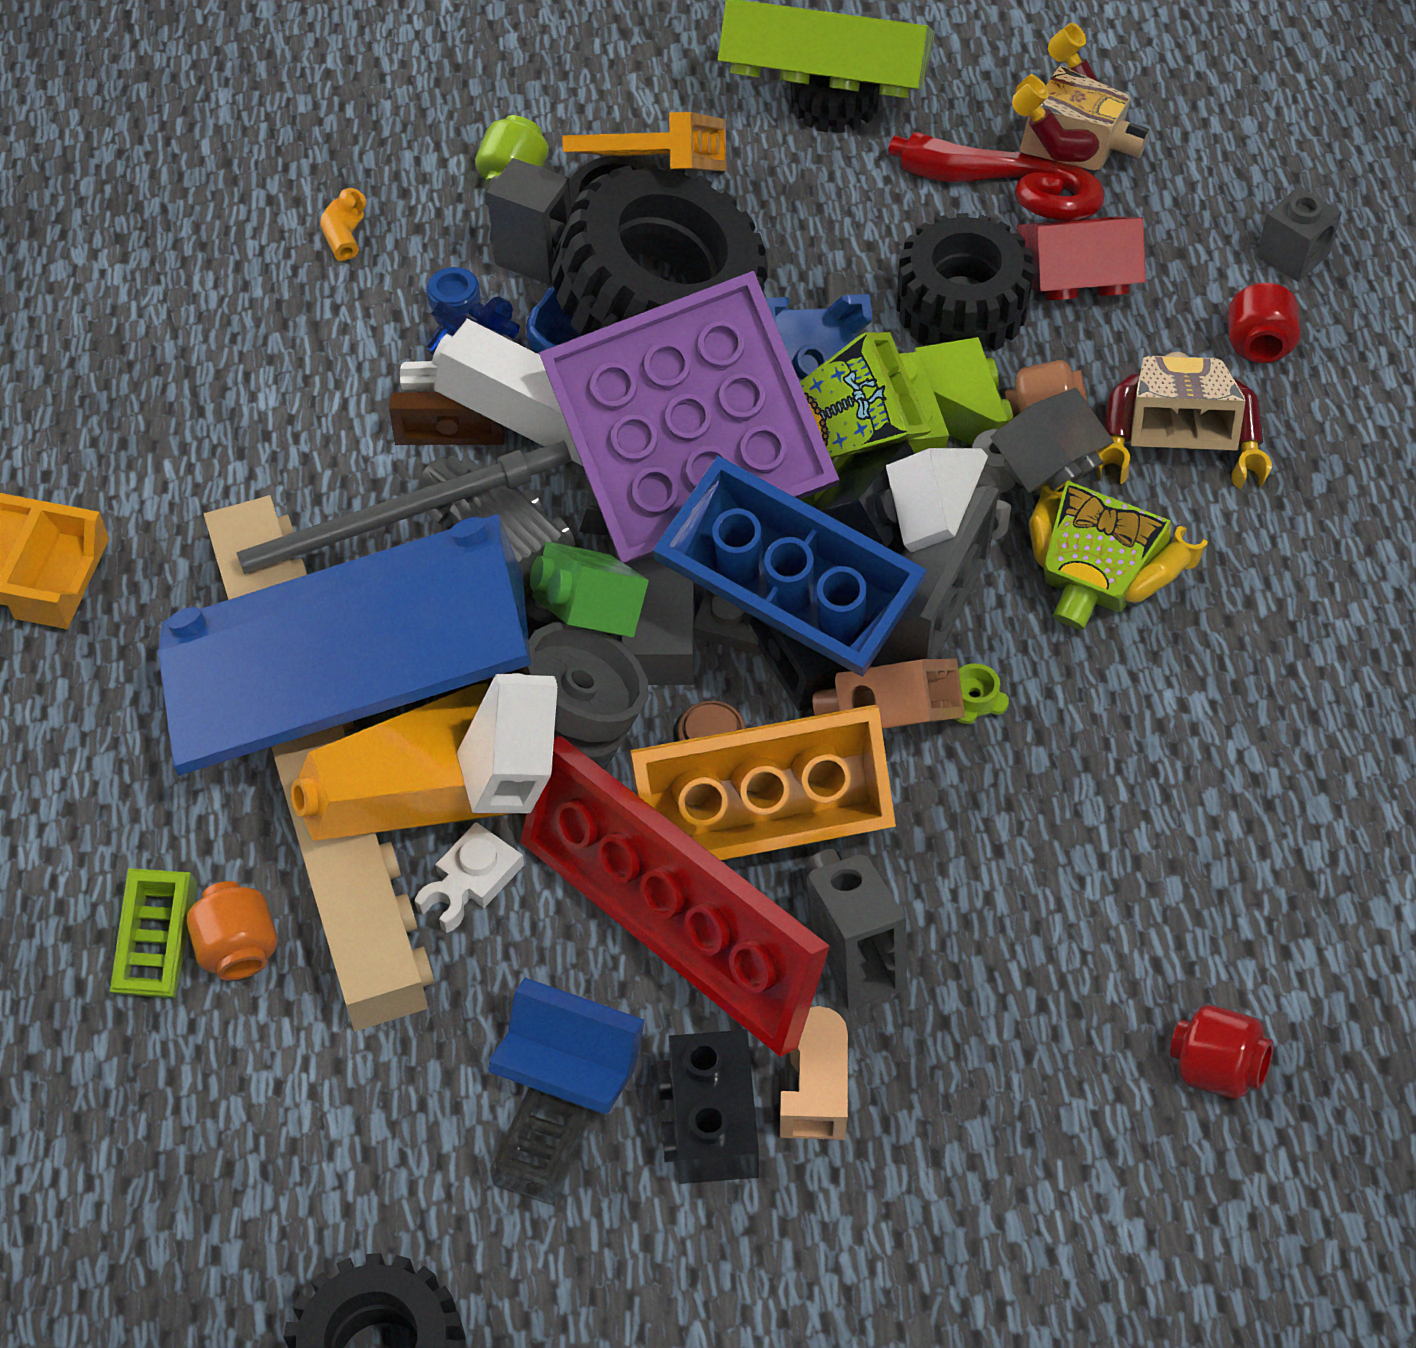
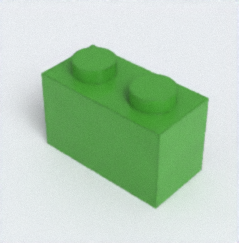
M546 541L543 555L535 559L531 569L530 587L533 590L532 598L567 625L634 638L649 580L610 554Z

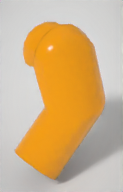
M354 188L342 190L339 198L334 199L326 208L320 221L322 232L334 257L338 261L354 258L359 251L352 233L364 216L363 210L367 205V201L363 193Z

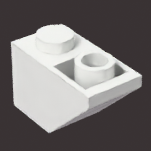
M520 673L495 674L456 753L472 813L532 812L552 772L557 700L555 676L524 675Z

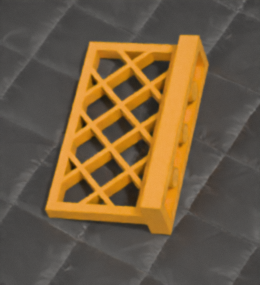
M670 112L669 132L562 135L563 152L601 156L670 154V169L726 171V121L722 118L693 112Z

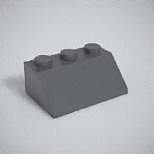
M987 485L974 490L954 538L912 553L904 546L903 539L901 540L900 551L903 552L901 556L927 569L926 580L870 666L878 667L920 659H938L989 558L999 493L998 488Z

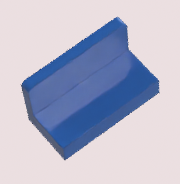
M525 977L514 993L509 1032L490 1057L488 1070L492 1074L606 1114L612 1109L636 1068L645 1019Z

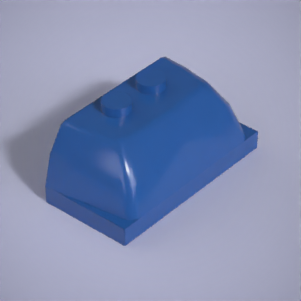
M717 455L653 549L654 560L861 677L864 676L926 580L927 569L719 455Z

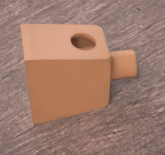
M957 658L920 659L868 668L863 677L853 671L837 673L835 677L836 688L817 690L813 695V711L815 716L876 704L879 707L882 730L966 718Z

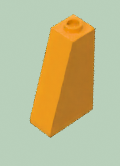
M487 683L475 684L308 752L298 778L292 783L291 802L296 815L303 817L312 841L510 814L472 813L456 754L489 688Z

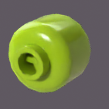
M510 115L505 119L496 120L488 126L475 158V166L480 175L486 179L485 184L487 187L494 176H499L512 158L544 167L548 157L549 145L542 135L543 131L535 122L522 116Z

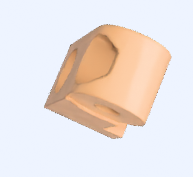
M821 1006L811 1007L798 1048L789 1052L791 1064L799 1073L798 1091H781L780 1138L845 1140L848 1119V1032L846 1023L840 1014L830 1008Z

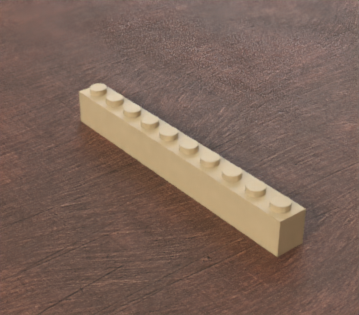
M271 495L203 513L228 600L307 575L302 557L294 560L287 559L247 574L243 573L236 552L294 533L288 514L277 517ZM353 721L272 746L271 748L354 1032L428 1009L423 987L435 982L424 946L413 950L410 946L407 932L417 930L418 928L408 894L395 897L390 880L400 878L401 873L391 841L379 845L376 833L312 841L303 817L297 816L292 806L291 786L293 781L298 778L308 752L344 738V731L354 728Z

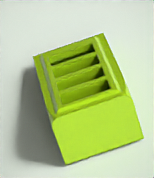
M128 868L110 986L112 994L176 998L189 933L187 913L195 903L198 884L190 872ZM146 896L173 898L172 908L145 906ZM141 920L170 921L169 931L140 929ZM136 943L167 944L166 954L135 952ZM132 965L164 967L162 979L129 977Z

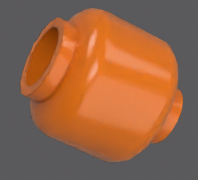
M234 881L219 882L206 888L202 893L203 898L195 902L187 913V927L197 963L207 972L216 973L222 980H239L257 974L266 967L267 959L277 948V933L267 899L260 891L254 888L240 887Z

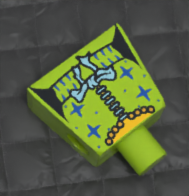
M865 332L800 381L830 458L856 455L920 437L931 432L890 332Z

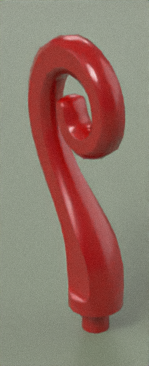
M918 131L914 132L909 139L898 135L893 136L888 147L889 155L901 158V166L904 171L932 180L971 182L1004 177H1021L1015 189L1016 199L1021 206L1041 217L1055 220L1083 219L1096 214L1104 203L1105 190L1101 182L1085 169L1075 165L1026 153L962 146ZM1063 188L1075 194L1071 196H1059L1062 193Z

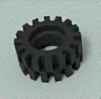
M810 75L809 85L791 82L790 103L791 108H794V115L798 120L804 117V125L810 128L816 122L819 123V131L828 133L829 126H836V133H845V125L847 124L853 130L861 128V120L866 123L870 122L873 119V112L877 113L879 108V84L860 82L859 92L849 90L831 91L821 88L822 86L829 85V77Z

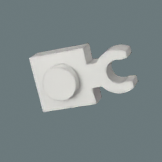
M475 822L435 864L437 874L444 880L427 884L418 892L415 898L417 912L424 915L433 904L438 902L447 903L450 905L448 910L439 918L441 929L446 933L454 930L463 920L464 905L472 899L485 908L524 866L523 855Z

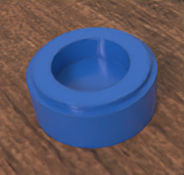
M460 267L444 268L434 273L427 282L426 290L429 305L433 311L442 316H463L473 311L479 304L480 288L478 279L467 269Z

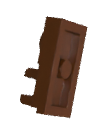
M391 392L389 412L395 445H504L505 434L503 425L439 392Z

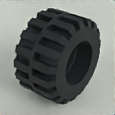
M957 213L956 218L949 219L946 215L936 217L933 225L925 222L917 227L916 235L908 236L904 242V250H901L899 259L896 310L900 312L899 320L904 328L911 327V337L917 342L926 338L928 346L979 337L983 351L986 346L995 351L1004 347L1005 338L1013 340L1019 334L1020 326H1024L1027 319L1034 265H1032L1033 254L1031 248H1025L1026 240L1019 233H1010L1011 226L1002 221L997 224L990 222L991 217L984 215L972 218L968 217V213ZM964 276L976 279L981 283L966 285L955 283L948 279Z
M381 1253L366 1254V1265L354 1267L351 1257L336 1263L340 1274L330 1280L323 1272L314 1278L311 1284L315 1294L311 1299L302 1294L299 1295L292 1307L298 1322H286L283 1335L288 1348H344L356 1333L368 1326L378 1323H395L410 1329L417 1335L415 1348H467L461 1319L445 1285L439 1287L436 1275L424 1265L416 1273L411 1259L399 1255L395 1256L392 1265H385Z

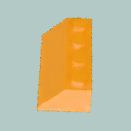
M876 704L630 750L633 792L719 860L896 827L880 712Z

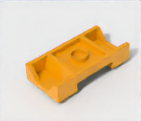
M0 493V604L9 607L14 619L63 629L69 628L109 541L100 512Z

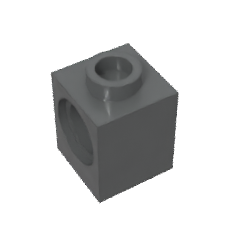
M1296 187L1267 213L1256 256L1299 283L1330 254L1342 212L1302 187Z

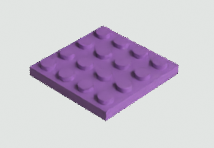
M754 271L539 352L618 557L624 564L654 556V547L717 455L799 500L839 484V477Z

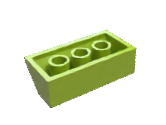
M726 0L718 61L731 64V74L759 78L761 68L779 70L780 81L808 85L810 75L829 77L830 88L859 92L860 82L879 84V95L908 99L910 89L922 91L935 31L928 25L746 0Z

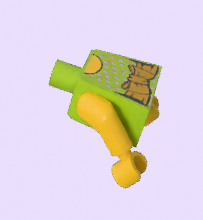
M1068 480L1062 492L1052 491L1049 485L1041 488L1040 499L1029 521L1034 560L1044 568L1046 583L1063 590L1052 616L1057 621L1078 630L1085 629L1095 604L1121 612L1128 602L1144 601L1174 581L1184 569L1188 570L1197 566L1208 543L1206 539H1202V542L1196 545L1186 543L1183 538L1187 528L1179 526L1174 533L1171 543L1168 544L1171 538V520Z

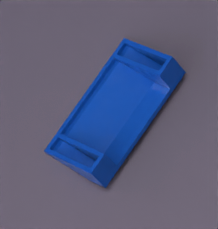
M499 514L486 518H466L456 523L452 529L201 609L188 607L176 612L169 619L162 622L158 654L173 765L178 776L494 677L495 674H504L531 665L522 571Z

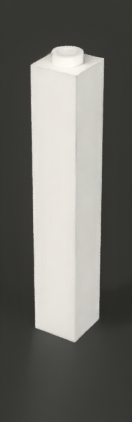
M468 318L454 336L446 334L441 339L432 359V364L438 367L433 390L545 447L564 440L569 449L571 460L582 465L539 354Z

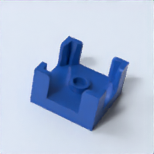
M869 294L844 295L829 308L783 310L790 303L788 297L765 298L799 382L857 338V334L872 322Z

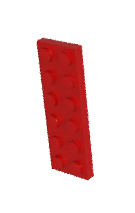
M562 736L554 738L551 777L532 812L526 813L520 843L779 1057L798 1048L830 945Z

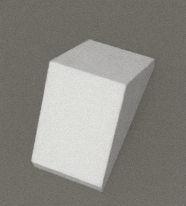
M929 448L886 465L903 544L911 553L956 536L988 458V455L981 448Z

